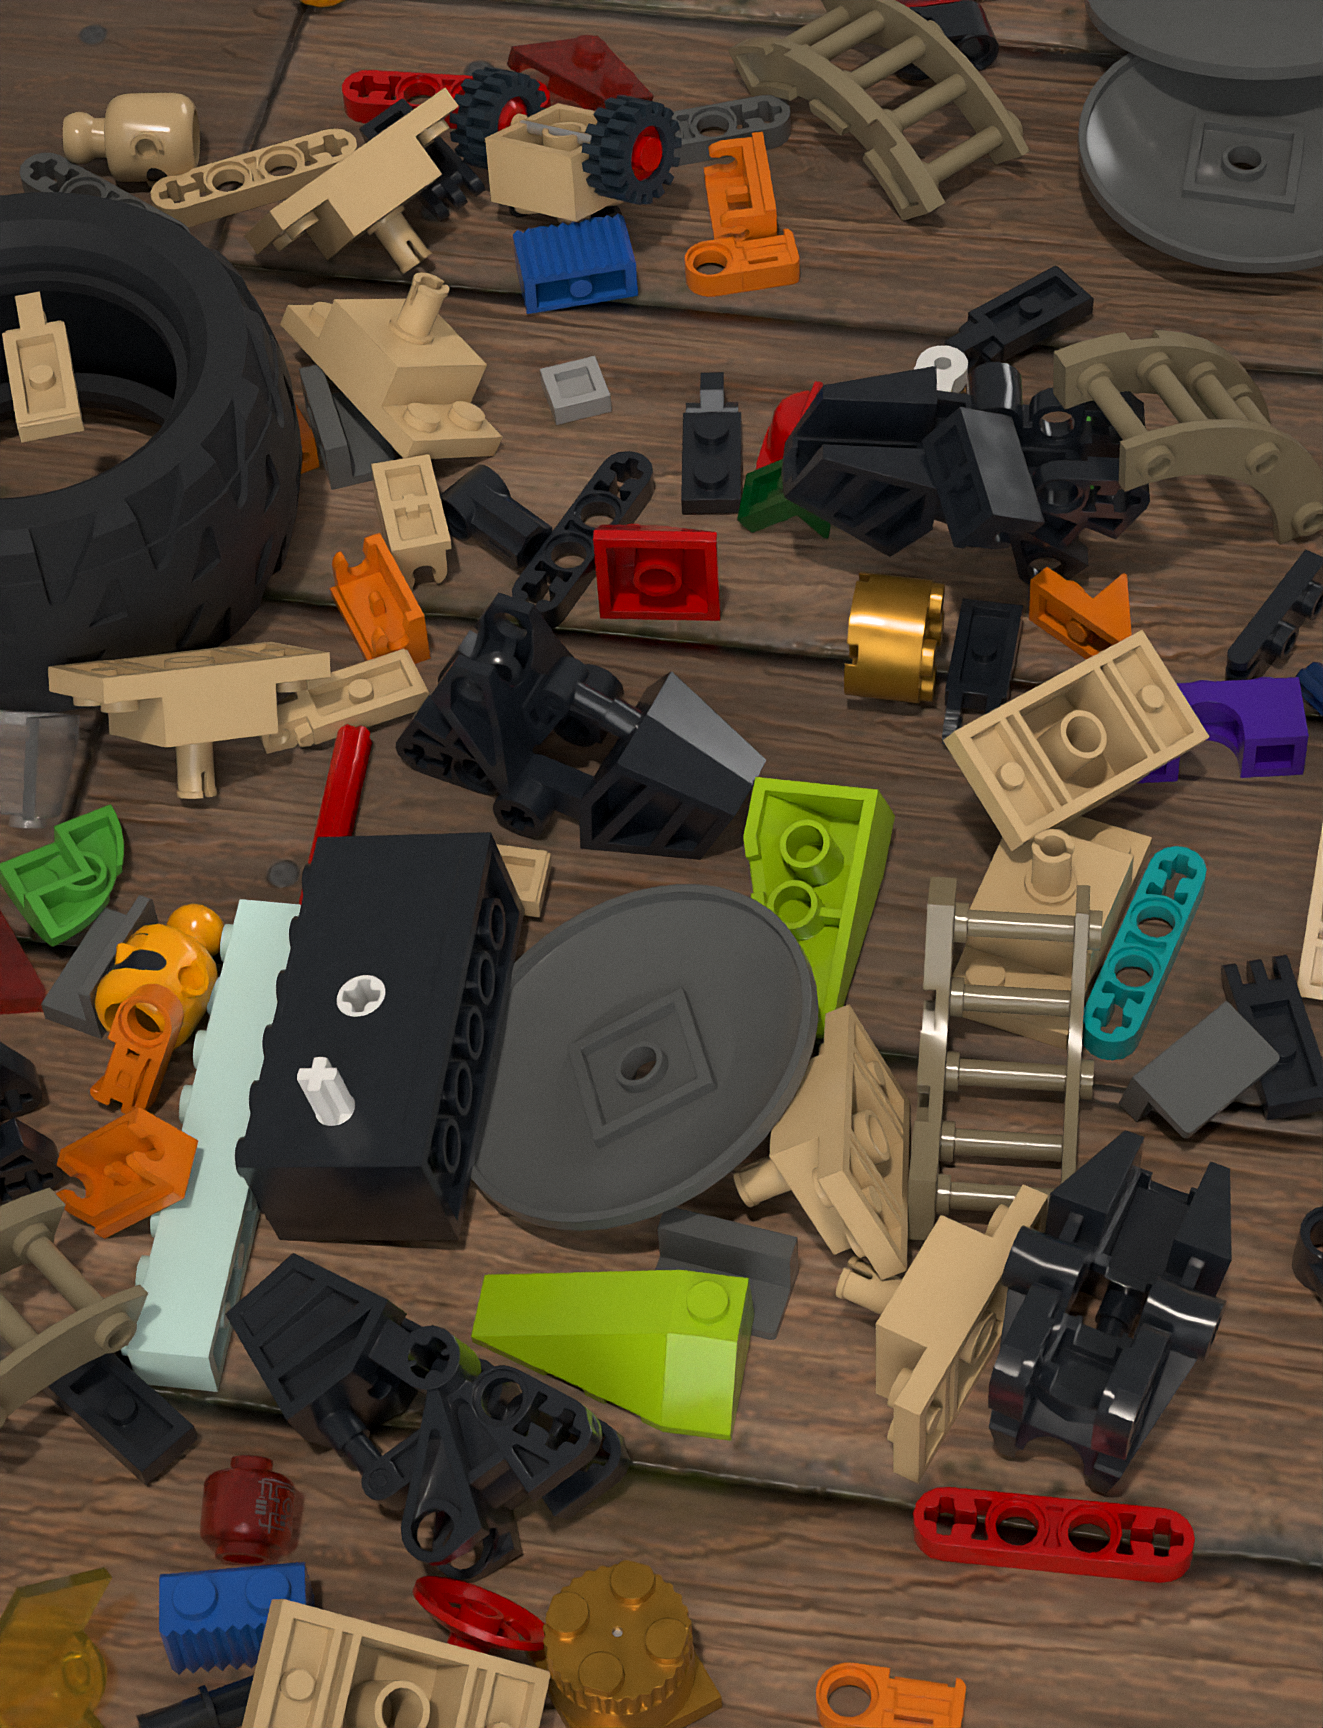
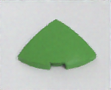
M111 804L54 826L55 842L0 863V884L28 924L51 947L81 932L103 912L110 902V893L116 877L122 873L124 865L122 828Z

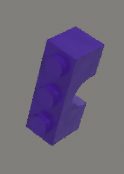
M1260 677L1250 680H1199L1192 683H1176L1208 733L1209 738L1207 740L1221 743L1235 754L1238 761L1240 778L1303 775L1309 735L1299 677ZM1180 756L1154 770L1137 783L1178 781Z

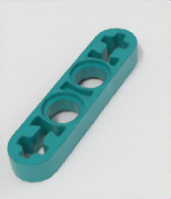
M1167 847L1155 853L1147 866L1084 1007L1082 1042L1090 1054L1100 1059L1111 1061L1124 1059L1135 1051L1141 1041L1203 898L1207 868L1204 860L1197 852L1186 847ZM1175 873L1185 875L1186 878H1182L1179 881L1173 900L1165 896L1167 880H1171ZM1156 917L1168 921L1173 930L1162 937H1151L1142 933L1137 925L1146 918ZM1135 966L1146 970L1150 974L1151 980L1143 986L1131 987L1121 983L1116 978V973L1124 967ZM1114 1005L1123 1008L1121 1027L1117 1026L1112 1034L1101 1031V1027H1106L1109 1024L1114 1013Z

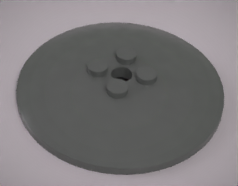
M1084 0L1086 12L1098 31L1122 49L1153 63L1194 74L1230 79L1283 80L1323 75V0Z
M1128 53L1114 63L1099 78L1091 89L1080 116L1077 140L1078 160L1083 177L1099 205L1121 227L1142 242L1165 254L1213 269L1242 273H1280L1323 265V75L1283 80H1245L1212 77L1169 68ZM1247 163L1255 168L1242 170L1234 167L1232 164Z
M674 884L630 892L598 904L564 922L526 951L513 966L471 1178L484 1194L503 1210L519 1219L539 1226L575 1231L608 1229L642 1221L683 1204L714 1185L745 1160L769 1134L793 1099L805 1075L817 1032L818 997L812 967L803 948L786 924L770 909L739 892L700 884ZM656 1061L653 1069L646 1076L635 1080L637 1070L642 1065Z

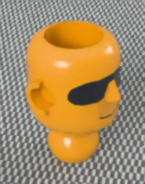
M195 903L183 905L171 913L167 925H144L130 936L126 944L119 943L116 946V958L101 979L95 996V1008L98 1019L108 1033L110 1032L118 1007L132 992L145 984H158L168 988L178 997L184 1011L183 1024L174 1050L190 1037L207 1011L212 989L219 977L216 963L212 957L220 952V941L224 923L213 910ZM136 1004L135 1016L139 1024L148 1031L162 1032L165 1027L162 1013L151 1004Z

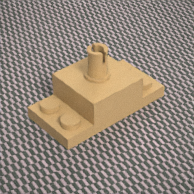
M446 88L442 89L273 208L244 237L258 255L272 244L280 252L307 232L326 260H329L365 233H368L369 236L375 233L400 268V272L405 274L412 267L431 255L432 252L426 248L403 216L404 205L413 200L442 175L425 149L450 128L444 119L458 107V104Z
M416 273L412 279V285L406 299H334L333 304L316 302L314 305L287 306L280 325L403 458L430 454V459L495 455L502 436L485 419L484 412L471 404L487 364L438 314L444 298L449 293V286L443 285L444 281L429 273Z
M1140 630L957 729L943 741L1010 850L1013 851L1033 840L1043 830L1059 829L1128 790L1154 770L1203 743L1209 738V735L1144 631Z
M262 642L125 659L48 666L49 691L72 696L73 705L101 706V712L108 713L109 734L165 748L175 746L178 783L177 797L197 799L203 798V793H205L206 797H213L217 795L213 742L277 734L276 692L304 691L308 689L307 680L331 677L330 652L276 642Z
M1082 816L1059 829L1043 830L1033 840L1013 851L1010 850L1002 837L969 910L1075 916L1077 885L1090 886V910L1103 911L1101 950H1087L1085 1007L1151 853L1152 837ZM967 936L966 946L952 977H964L965 984L1071 990L1074 942ZM963 1011L964 1018L1065 1050L1068 1047L1069 1017Z
M850 1004L825 1014L824 1043L819 1045V1055L809 1060L805 1075L793 1099L771 1130L770 1154L748 1164L736 1166L734 1168L736 1173L733 1176L741 1199L750 1208L758 1205L761 1201L792 1190L833 1255L852 1248L859 1258L866 1256L881 1280L907 1271L910 1101Z
M1023 1184L1010 1207L1003 1204L998 1206L985 1234L941 1215L903 1279L894 1275L881 1280L873 1266L864 1262L858 1256H853L848 1261V1267L852 1268V1271L846 1268L843 1269L836 1287V1297L847 1299L881 1315L876 1322V1394L887 1398L888 1407L894 1409V1418L887 1436V1440L893 1443L894 1473L919 1484L1001 1342L1008 1290L1007 1287L1001 1285L1003 1270L1021 1226L1025 1225L1045 1233L1048 1207L1047 1194Z
M272 1599L241 1728H539L550 1672L286 1599Z

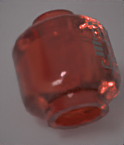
M251 1455L234 1456L231 1458L230 1468L220 1469L208 1475L203 1488L200 1537L206 1545L215 1549V1559L237 1565H264L271 1563L272 1554L285 1549L291 1541L295 1500L294 1483L281 1473L273 1471V1461L271 1459Z

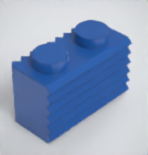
M619 213L613 218L608 215L604 218L593 217L587 220L584 219L580 223L572 221L569 225H566L562 222L558 227L552 224L549 227L538 226L532 229L528 228L524 233L517 230L513 234L516 271L526 314L638 296L636 262L624 216Z
M306 1562L160 1574L159 1633L172 1670L178 1675L186 1668L193 1674L200 1667L207 1672L214 1666L223 1671L229 1664L237 1670L243 1663L252 1669L257 1664L272 1599H286L315 1607L314 1594Z

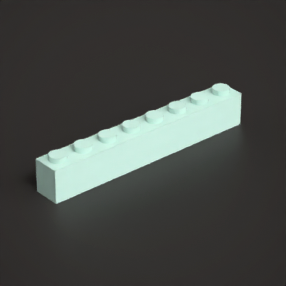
M240 899L234 924H225L223 927L220 941V957L224 963L221 975L215 982L207 1005V1012L210 1015L207 1030H199L195 1037L193 1064L197 1071L193 1085H184L179 1103L180 1123L183 1124L181 1131L198 1140L184 1199L151 1215L150 1231L154 1242L150 1256L142 1255L140 1257L135 1286L141 1285L148 1292V1296L137 1321L135 1335L129 1344L121 1349L123 1356H129L133 1371L148 1385L218 1392L233 1329L225 1314L239 1302L260 1214L256 1198L245 1179L237 1173L235 1148L238 1139L246 1134L251 1114L249 1109V1091L252 1082L259 1080L264 1060L262 1047L263 1033L265 1027L273 1023L277 1007L276 980L278 973L286 969L291 949L289 927L292 918L299 916L300 904Z

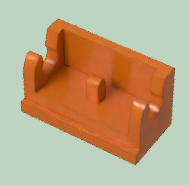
M754 132L752 137L720 140L711 144L708 147L710 157L732 156L735 158L729 164L718 163L703 168L713 238L733 237L734 242L777 236V210L763 132Z
M380 532L364 538L362 551L365 554V559L355 567H348L349 564L341 551L337 552L332 560L335 586L330 588V593L364 660L368 661L401 649L408 650L414 664L431 659L425 615Z
M138 1107L60 1150L57 1166L70 1177H76L81 1180L85 1186L86 1195L85 1198H80L74 1191L63 1189L57 1192L56 1195L66 1204L65 1211L94 1226V1233L105 1239L184 1199L198 1140Z

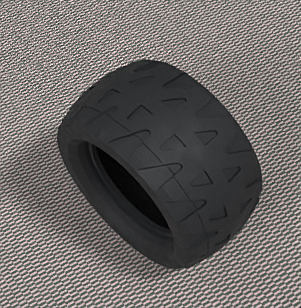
M28 192L0 195V422L15 417L2 333L20 328L15 296L40 291L47 323L61 320L65 324L80 408L120 411L153 421L162 427L145 445L127 459L88 480L43 494L0 498V711L41 713L93 707L73 705L72 696L50 692L48 666L217 648L222 642L234 636L259 609L268 580L282 569L286 560L298 509L302 446L291 377L283 352L258 302L248 290L241 275L224 255L217 250L204 246L183 225L158 213L137 206L85 194Z

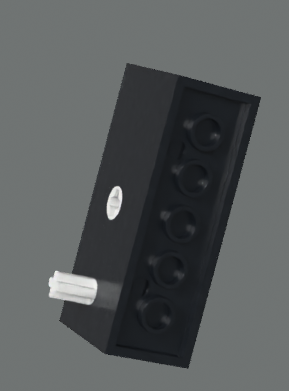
M491 832L318 837L312 862L305 865L302 873L303 899L299 916L292 918L289 927L291 949L286 969L278 973L276 980L277 1007L273 1023L268 1024L263 1033L262 1047L264 1060L259 1080L252 1082L249 1091V1109L251 1114L246 1134L238 1139L235 1148L237 1173L245 1179L256 1198L259 1211L265 1214L279 1240H459L525 909Z

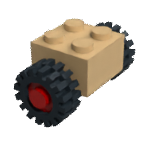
M484 67V70L477 69L472 72L473 80L465 79L460 85L465 91L464 96L455 95L454 100L459 106L458 114L450 113L449 123L457 124V129L450 132L451 141L459 143L454 149L457 156L464 157L463 161L468 165L488 170L491 202L515 207V211L520 214L541 213L557 217L558 222L569 225L572 221L580 223L584 219H590L591 214L607 206H615L623 202L648 205L653 203V197L660 198L665 193L662 184L671 185L674 176L669 172L671 166H679L680 157L674 156V149L682 148V138L675 137L674 134L680 129L678 120L671 119L674 115L673 111L670 108L664 107L662 103L617 95V99L610 97L604 101L606 109L598 107L596 111L560 103L543 108L540 105L547 98L544 91L538 90L540 84L536 79L530 78V75L494 67Z

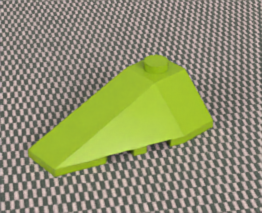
M755 777L743 836L745 855L750 865L753 893H750L751 898L777 915L803 948L812 967L817 986L818 1023L816 1038H824L825 1014L843 1007L883 879L895 815L878 789Z
M687 1270L484 1275L471 1339L473 1343L543 1376L552 1374L583 1389L585 1396L602 1404H606L609 1401L639 1415L641 1422L662 1432L732 1441L755 1314L749 1278Z

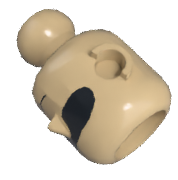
M128 93L119 95L109 102L105 118H94L85 112L69 114L63 121L65 157L75 164H86L95 158H107L108 168L115 180L120 182L147 181L149 187H153L162 178L182 175L198 167L200 129L196 106L189 97L180 93Z

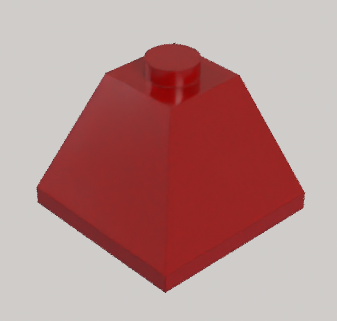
M602 524L594 530L593 544L600 619L720 621L721 602L717 532L639 524Z

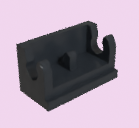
M959 407L922 440L954 547L964 549L968 545L987 549L1008 548L1011 546L1009 535L1003 531L1035 532L1045 523L1012 416Z

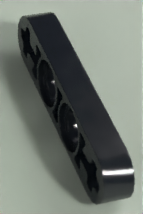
M632 451L618 452L609 456L601 464L516 580L512 588V597L526 602L537 603L535 605L551 629L556 628L565 620L596 577L593 535L596 528L586 525L583 520L594 513H604L614 518L609 525L634 524L654 494L653 468L647 457ZM617 481L620 482V483H624V484L622 485V487L619 489L620 498L617 497V495H618ZM565 553H575L585 558L580 565L574 568H563L554 563L558 556ZM547 582L550 584V586H549L550 601H548V600H543L544 596H545V595L547 594V592H548ZM515 617L518 624L525 628L523 623Z

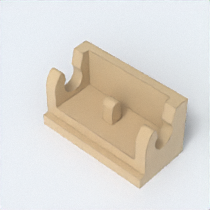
M430 454L371 464L375 506L382 537L409 588L413 591L415 582L413 571L421 566H431L435 581L441 583L447 575L446 550L452 548Z

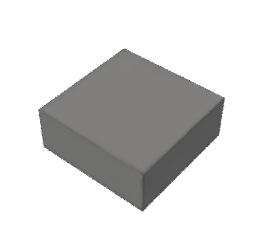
M595 356L540 369L541 386L556 425L612 412L611 395Z

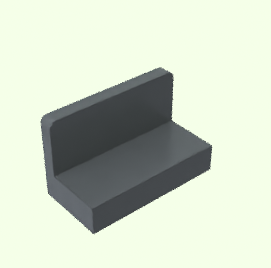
M317 364L299 368L305 409L331 490L372 481L371 464L396 460L391 444L343 392L331 394L325 373Z
M139 895L127 915L108 908L103 910L41 1003L45 1019L100 1039L103 1038L107 1030L98 1019L95 1008L97 988L116 958V946L119 943L126 944L130 936L144 925L159 924L153 899Z
M1226 1000L1135 1074L1129 1082L1119 1104L1136 1122L1155 1108L1182 1137L1189 1138L1272 1070L1278 1063L1280 1056Z
M672 1208L663 1212L657 1227L660 1257L655 1270H687L749 1278L755 1314L751 1335L768 1340L776 1339L799 1273L798 1237L679 1208Z

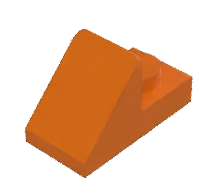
M1046 567L1030 580L1029 620L1087 660L1132 635L1127 574H1121L1098 595L1092 598L1078 583L1066 580Z

